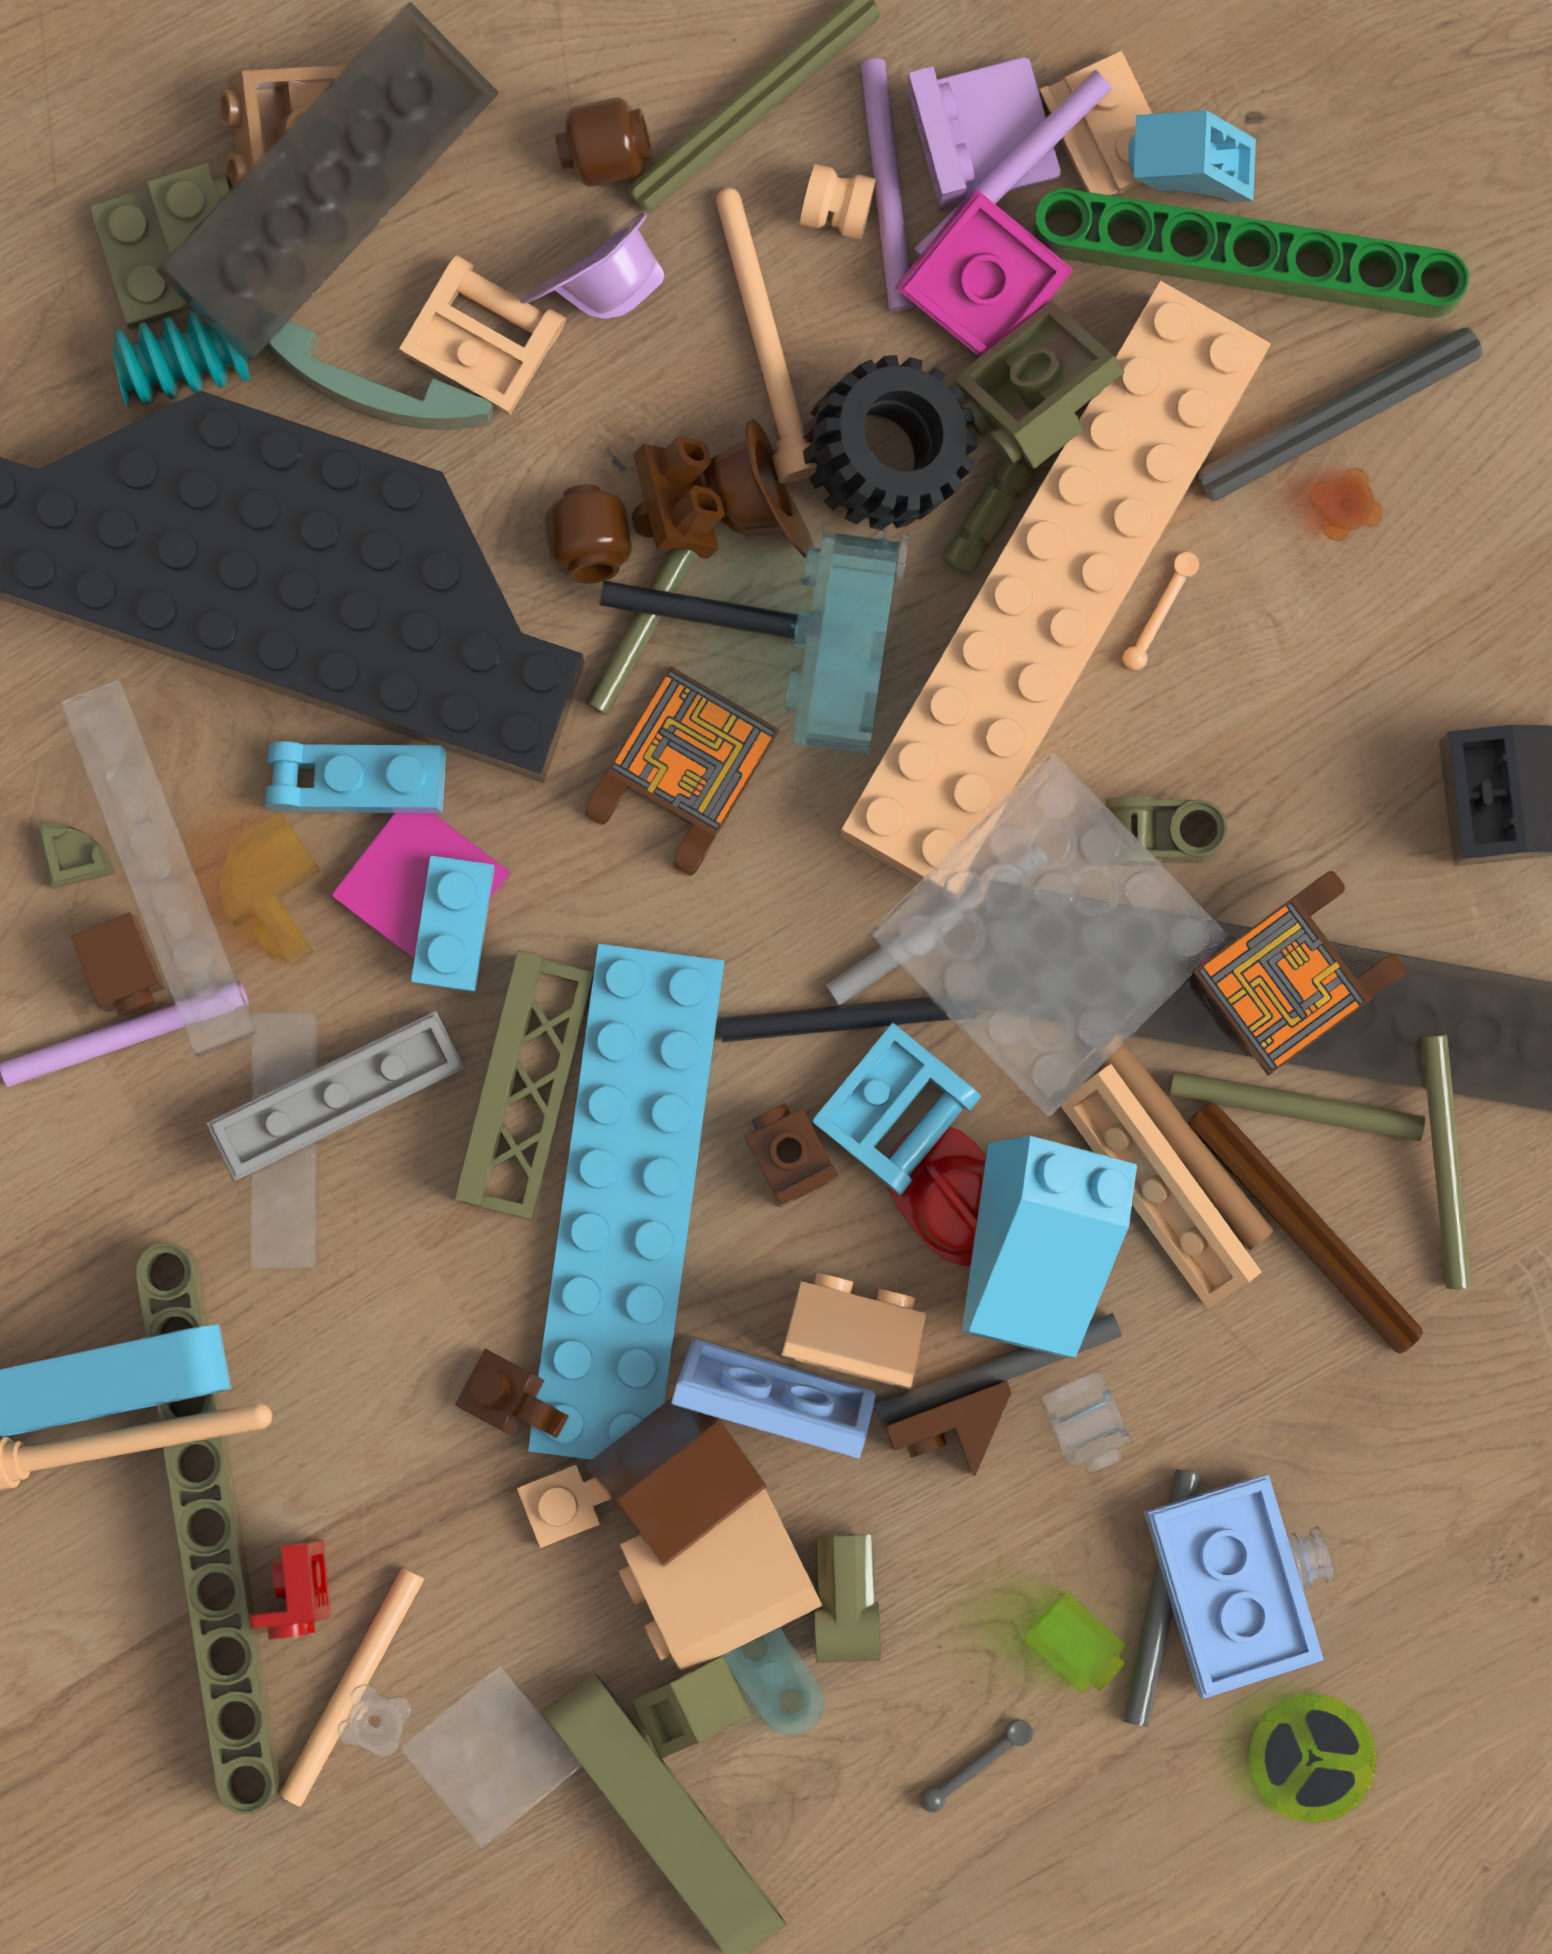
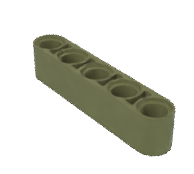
M592 1672L543 1710L544 1715L725 1954H749L787 1925L760 1886L664 1760L659 1758L655 1748L596 1672Z

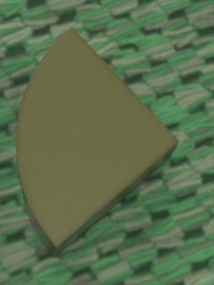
M62 824L36 825L50 886L53 889L115 874L113 865L106 852L87 834Z

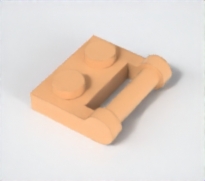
M456 255L449 263L400 346V354L468 393L491 401L494 408L510 416L548 350L553 346L561 333L566 317L550 308L543 312L529 303L522 304L519 297L473 272L474 265ZM461 293L532 335L523 348L453 308L451 304L454 299Z

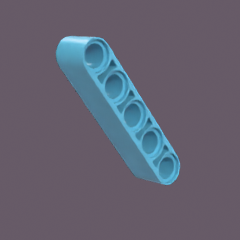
M220 1325L187 1329L1 1369L0 1438L232 1389Z

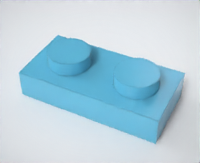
M430 855L411 978L412 984L476 993L495 870L494 865Z

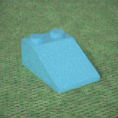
M1034 1136L988 1143L961 1332L1068 1359L1076 1358L1129 1228L1137 1164Z

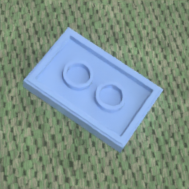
M695 1339L691 1341L671 1404L860 1459L876 1393H873V1390Z
M1268 1474L1258 1475L1144 1511L1198 1697L1204 1699L1324 1660Z

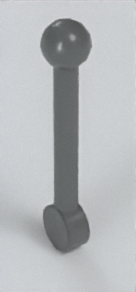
M1022 1720L1011 1722L1007 1727L1006 1735L938 1788H926L920 1796L922 1808L930 1813L941 1810L947 1796L1014 1745L1024 1746L1028 1744L1033 1735L1031 1726Z

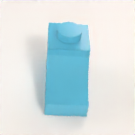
M1207 110L1136 115L1135 135L1131 137L1128 147V158L1130 167L1134 172V179L1158 192L1179 191L1217 197L1228 202L1253 201L1255 138Z

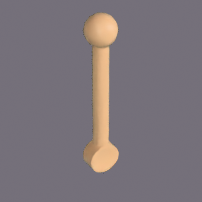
M1183 552L1176 557L1173 564L1174 576L1135 646L1127 648L1123 654V663L1128 669L1136 671L1144 668L1148 660L1146 651L1185 580L1193 577L1199 569V560L1193 553Z

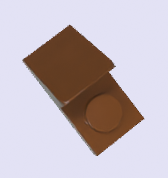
M1004 1381L887 1425L885 1429L892 1448L896 1451L907 1446L910 1457L913 1458L947 1445L943 1433L954 1429L971 1476H975L1010 1398L1011 1390L1008 1382Z

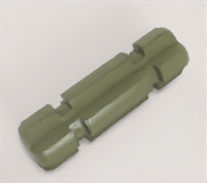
M1006 459L1002 462L993 476L992 480L995 482L993 487L987 485L962 524L960 530L963 533L960 537L955 535L944 552L943 560L950 567L965 575L973 573L984 553L981 550L984 546L990 547L1015 508L1016 502L1014 499L1016 496L1021 498L1032 482L1033 473L1029 468L1019 461L1013 465Z

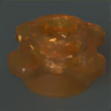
M1359 468L1348 469L1344 476L1335 479L1331 483L1320 481L1310 491V502L1320 509L1325 520L1324 534L1331 540L1342 541L1348 536L1349 531L1363 525L1369 528L1375 527L1382 519L1383 508L1379 503L1374 502L1372 490L1368 485L1369 476ZM1343 499H1349L1352 502L1350 510L1341 508L1340 502Z

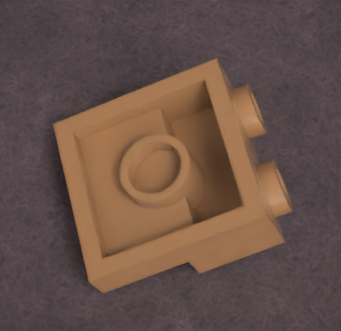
M363 64L242 70L228 79L229 89H223L220 92L219 114L222 125L225 128L233 127L236 152H230L227 156L226 174L230 189L232 191L241 190L242 206L303 202L313 197L371 194L378 190Z

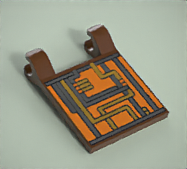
M670 666L610 767L586 803L585 814L598 824L605 825L615 812L625 791L629 788L692 825L675 852L673 866L677 870L692 876L703 862L715 838L780 729Z
M1329 871L1319 877L1191 972L1267 1076L1397 982L1407 972L1400 959L1396 955L1390 954L1355 978L1310 916L1333 901L1345 890L1343 882L1333 871Z

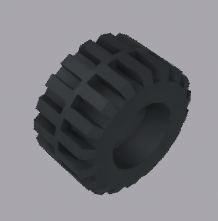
M897 355L883 356L875 364L871 359L861 363L829 389L826 395L815 404L810 412L814 418L805 425L803 438L812 443L803 450L805 464L817 463L818 467L816 472L809 477V480L815 490L824 486L830 494L823 502L833 511L842 505L848 510L845 519L856 525L867 517L869 518L870 529L883 530L892 522L896 529L908 526L917 518L920 520L952 496L963 485L961 480L971 472L975 460L967 455L977 448V434L967 432V427L975 422L972 409H961L958 401L965 395L957 384L949 390L942 383L946 376L944 372L937 367H934L928 373L922 371L923 360L909 357L899 365ZM866 415H879L891 419L907 433L914 449L913 471L893 469L882 463L873 454L865 437L864 425Z

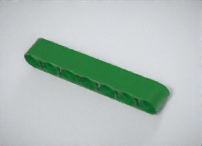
M1057 189L1046 194L1039 202L1033 222V236L1061 259L1425 318H1440L1451 313L1462 299L1469 284V271L1464 261L1457 254L1443 249L1073 189ZM1064 210L1076 217L1079 229L1070 236H1058L1048 229L1045 218L1052 212ZM1117 221H1129L1139 228L1142 239L1133 246H1120L1111 240L1108 234V227ZM1179 231H1191L1201 238L1204 250L1194 257H1185L1173 249L1170 238ZM1242 241H1253L1263 248L1266 254V261L1257 267L1242 265L1236 259L1233 247ZM1304 251L1320 253L1328 264V272L1320 277L1307 276L1299 270L1296 264V256ZM1366 261L1382 263L1390 274V283L1383 287L1367 285L1359 275L1358 266ZM1429 271L1444 273L1452 283V294L1438 298L1430 295L1424 290L1421 275Z

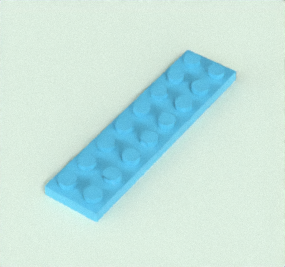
M598 944L538 1375L544 1382L536 1395V1398L564 1412L569 1417L558 1438L531 1426L528 1448L530 1452L592 1460L665 1403L725 964L724 960Z

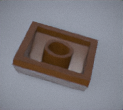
M673 1397L585 1465L586 1469L664 1567L766 1488V1484L718 1417L671 1404Z

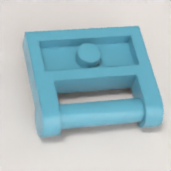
M892 1023L815 1116L812 1124L871 1171L886 1186L901 1196L913 1182L909 1177L912 1171L962 1110L965 1109L970 1112L981 1099V1095ZM929 1081L933 1082L944 1092L943 1095L892 1157L888 1159L875 1148L876 1145Z

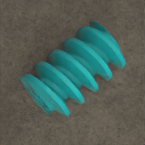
M220 305L213 306L211 326L205 327L195 311L188 313L186 332L182 333L171 317L164 318L162 337L156 338L145 322L140 323L137 343L134 344L130 343L121 328L114 329L112 353L121 393L127 409L129 407L131 390L135 391L144 405H150L154 401L155 385L159 384L165 395L172 400L178 397L180 379L182 378L193 393L202 391L205 373H209L219 388H224L228 384L230 367L235 369L243 382L251 381L248 360L237 318L234 321H230Z

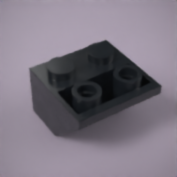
M1505 725L1447 732L1439 741L1454 866L1552 856V726Z

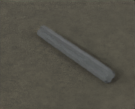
M1463 327L1201 468L1197 475L1203 492L1211 501H1217L1479 360L1483 354L1480 341L1469 327Z

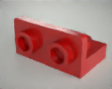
M324 1540L281 1546L282 1559L273 1560V1584L276 1598H286L287 1609L270 1610L249 1615L250 1628L267 1627L268 1639L291 1638L316 1633L315 1622L331 1617Z

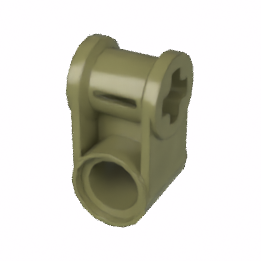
M1123 796L1105 799V809L1112 812V850L1105 853V863L1146 866L1162 863H1200L1215 857L1224 845L1228 829L1226 817L1221 809L1210 801L1200 799L1163 800L1161 798ZM1190 816H1204L1213 823L1216 837L1212 843L1205 847L1197 848L1190 846L1183 840L1179 828L1182 822ZM1132 818L1137 820V844L1135 845L1131 842Z

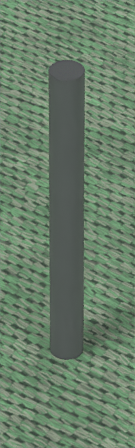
M1113 1313L1090 1321L1078 1353L1122 1337ZM1022 1347L874 1404L881 1426L884 1428L887 1425L1065 1358Z
M1176 1469L1169 1503L1197 1495L1201 1474ZM1158 1559L1123 1722L1144 1727L1149 1726L1173 1612Z

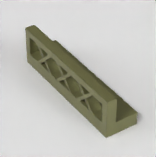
M521 950L517 951L455 1196L456 1201L529 1220L533 1219L594 972L544 960L541 955ZM542 974L578 982L572 1008L548 1021L536 1001ZM534 1010L542 1026L527 1034L532 1011ZM569 1019L562 1044L553 1028ZM547 1032L560 1053L557 1068L533 1083L520 1062L523 1047ZM518 1071L527 1087L511 1096ZM553 1081L546 1106L537 1090ZM532 1094L544 1114L542 1128L540 1132L517 1145L504 1123L508 1107ZM501 1134H503L511 1149L496 1158ZM537 1143L532 1167H530L522 1151ZM514 1156L517 1157L529 1177L522 1204L486 1195L492 1169Z

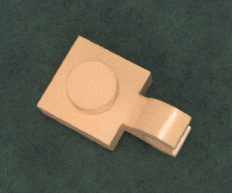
M579 1464L517 1488L540 1548L602 1524L595 1505L610 1500L609 1496L594 1478L585 1482Z

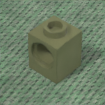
M723 1656L688 1673L681 1674L632 1700L660 1759L695 1745L751 1715L741 1694L740 1687L732 1676Z

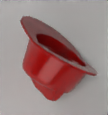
M950 1126L909 1175L913 1182L900 1196L888 1186L887 1190L898 1210L932 1251L945 1261L961 1266H971L986 1155L965 1133ZM913 1130L904 1134L891 1149L888 1159L892 1157Z

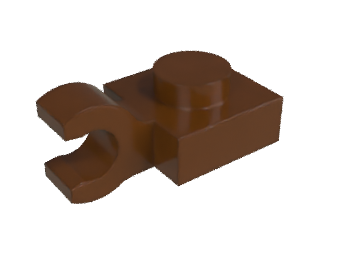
M484 1349L455 1403V1406L515 1437L520 1425L524 1421L558 1438L569 1417L564 1412L536 1398L544 1382L543 1379L487 1349Z

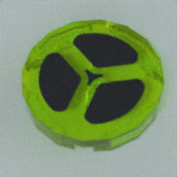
M1309 1692L1285 1697L1264 1712L1252 1732L1247 1752V1762L1251 1782L1266 1804L1289 1819L1314 1824L1338 1819L1360 1804L1373 1784L1377 1754L1373 1734L1357 1711L1335 1697Z

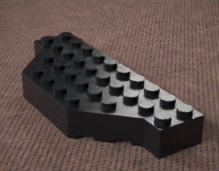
M204 391L190 395L40 469L0 457L1 600L430 745H441L445 750L544 783L585 665L583 653L521 632L443 472Z

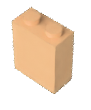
M763 1489L665 1567L640 1535L620 1544L629 1564L618 1570L624 1585L635 1605L646 1600L655 1619L644 1625L660 1660L662 1661L672 1656L683 1674L823 1606L766 1489Z

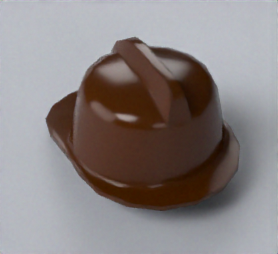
M751 419L746 422V440L710 458L712 463L703 471L708 488L713 489L721 497L725 513L721 521L732 531L747 537L785 533L799 553L811 561L816 557L810 533L785 484L778 482L772 456L775 453L766 433L757 421Z

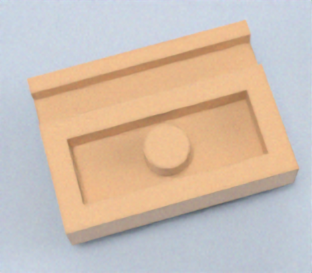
M1122 51L1070 74L1056 84L1047 85L1039 89L1041 102L1049 116L1095 70L1112 86V90L1060 140L1085 192L1113 196L1142 184V182L1133 178L1134 172L1129 163L1128 147L1131 137L1135 135L1136 115L1152 114Z

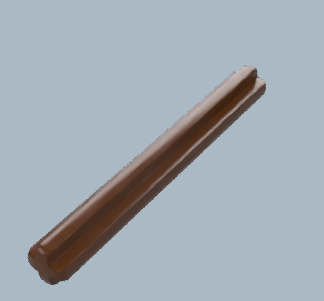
M1211 1101L1199 1109L1190 1118L1189 1125L1385 1342L1399 1354L1408 1351L1423 1335V1330L1419 1324L1221 1107Z

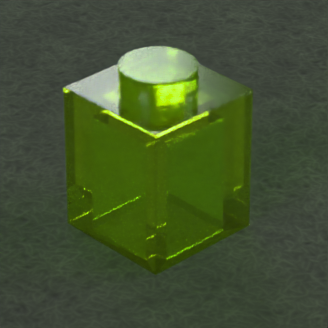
M1067 1591L1060 1595L1022 1637L1082 1693L1091 1684L1098 1691L1103 1689L1125 1664L1118 1654L1126 1645Z

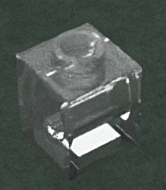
M1101 1370L1039 1396V1400L1069 1467L1073 1468L1083 1463L1087 1473L1090 1474L1123 1459L1119 1447L1132 1442Z

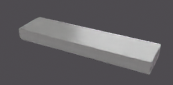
M437 1011L234 1109L206 1123L205 1126L234 1182L464 1069V1066Z

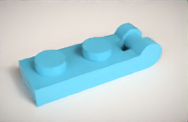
M286 741L268 744L267 764L273 767L272 785L265 787L264 807L268 810L326 813H443L446 750L441 745H303ZM298 769H315L314 788L297 787Z

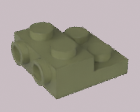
M207 162L147 181V188L89 206L129 330L139 327L140 323L145 322L149 324L166 317L250 292L244 273L255 270L244 233L232 237L225 215L237 211L225 174L213 178Z
M1051 300L957 374L953 380L965 395L966 401L960 405L961 409H972L975 422L971 426L975 431L983 436L992 429L993 432L989 436L1009 463L1013 465L1021 458H1024L1035 469L1084 430L1075 411L1089 400L1098 396L1108 385L1124 374V371L1116 357Z

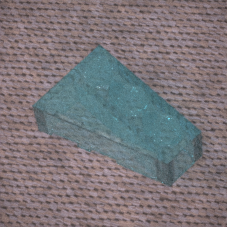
M823 531L820 549L808 547L802 585L815 588L811 611L799 610L794 648L806 650L802 673L790 672L785 710L797 711L792 743L869 754L899 542Z

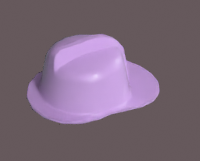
M643 212L628 221L592 254L530 291L521 299V303H529L555 290L588 316L607 319L623 316L636 308L664 279L663 269L654 258L652 251L638 229L647 218V214Z

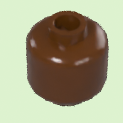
M620 97L571 108L566 116V132L555 134L558 155L563 170L575 169L579 180L588 187H598L635 178L642 172L643 160L652 158L649 134L641 108L631 110L630 105Z
M582 484L567 489L563 493V498L557 500L548 508L545 516L548 547L552 564L558 571L569 575L572 581L583 584L603 582L619 573L620 567L627 562L632 551L627 512L620 498L608 492H601L600 488L596 485Z

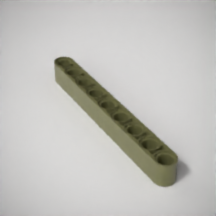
M159 1243L149 1247L141 1255L136 1267V1279L146 1338L162 1335L165 1325L170 1320L178 1317L188 1320L193 1328L209 1326L201 1271L196 1257L188 1249L172 1243ZM174 1254L184 1265V1278L175 1289L163 1291L154 1283L152 1268L160 1257ZM220 1392L205 1395V1404L198 1414L222 1410ZM172 1402L156 1405L159 1421L182 1417L174 1410ZM220 1436L163 1447L216 1788L221 1802L229 1810L237 1814L251 1815L264 1809L276 1798L280 1789V1771L257 1628H250L249 1615L255 1613L227 1436ZM197 1444L207 1447L215 1459V1468L212 1475L202 1482L189 1479L182 1468V1458L185 1452L191 1446ZM205 1508L217 1511L223 1517L225 1523V1532L222 1539L212 1546L200 1543L194 1537L192 1531V1522L195 1515ZM214 1572L227 1575L233 1581L235 1587V1597L226 1609H215L209 1606L202 1595V1585L205 1579ZM221 1637H232L243 1645L245 1662L236 1673L221 1671L214 1664L212 1649ZM232 1701H241L248 1704L254 1712L255 1726L248 1736L236 1737L224 1728L222 1713L225 1706ZM252 1766L263 1774L266 1787L260 1799L246 1801L235 1793L232 1786V1777L239 1767Z

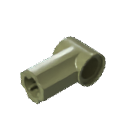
M871 1534L816 1536L818 1594L823 1605L814 1610L816 1663L880 1661L879 1602H874V1551Z

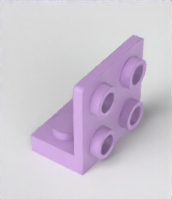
M1026 57L937 80L933 66L909 72L907 94L939 210L958 206L974 188L1046 119L1030 60ZM1054 147L1008 192L1057 180L1060 176V167Z

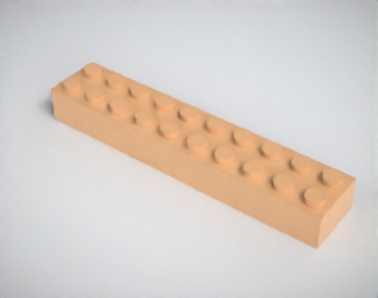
M1160 280L1116 356L1124 374L1089 402L1079 420L1084 430L1064 445L844 823L840 834L842 839L946 899L952 898L1256 374L1271 343Z

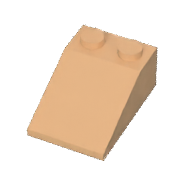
M816 1273L814 1284L801 1281L782 1354L783 1358L903 1389L911 1388L926 1313L913 1310L916 1298L883 1289H878L876 1300L853 1295L851 1291L854 1282L821 1273Z

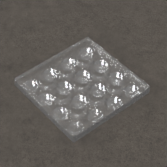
M1049 753L868 933L1034 1106L1047 1117H1050L1192 975L1191 972L1198 968L1204 959L1209 958L1230 937L1055 753Z

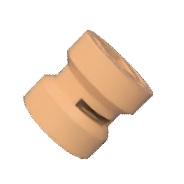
M815 163L805 195L800 225L820 229L826 224H830L832 227L838 228L842 236L861 240L874 194L876 178L860 174L852 178L838 177L833 167Z

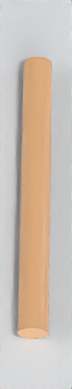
M402 1566L278 1794L285 1800L299 1807L302 1806L425 1580L424 1577Z

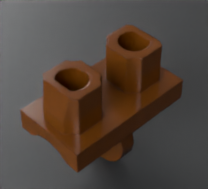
M680 436L667 448L643 444L633 454L645 500L632 513L634 530L641 536L654 538L657 549H688L695 552L700 558L709 559L719 549L713 527L725 516L721 497L713 489L705 488L702 485L700 474L712 463L707 444L703 441Z

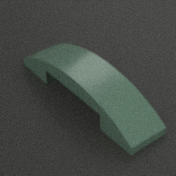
M255 308L251 321L256 332L271 352L299 379L340 405L381 421L421 429H470L490 425L494 409L491 401L432 378L424 400L420 401L315 359L314 355L319 346L315 331L261 309Z

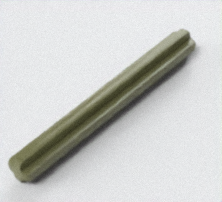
M844 0L630 182L628 192L634 202L645 212H653L876 22L879 18L880 10L874 0Z

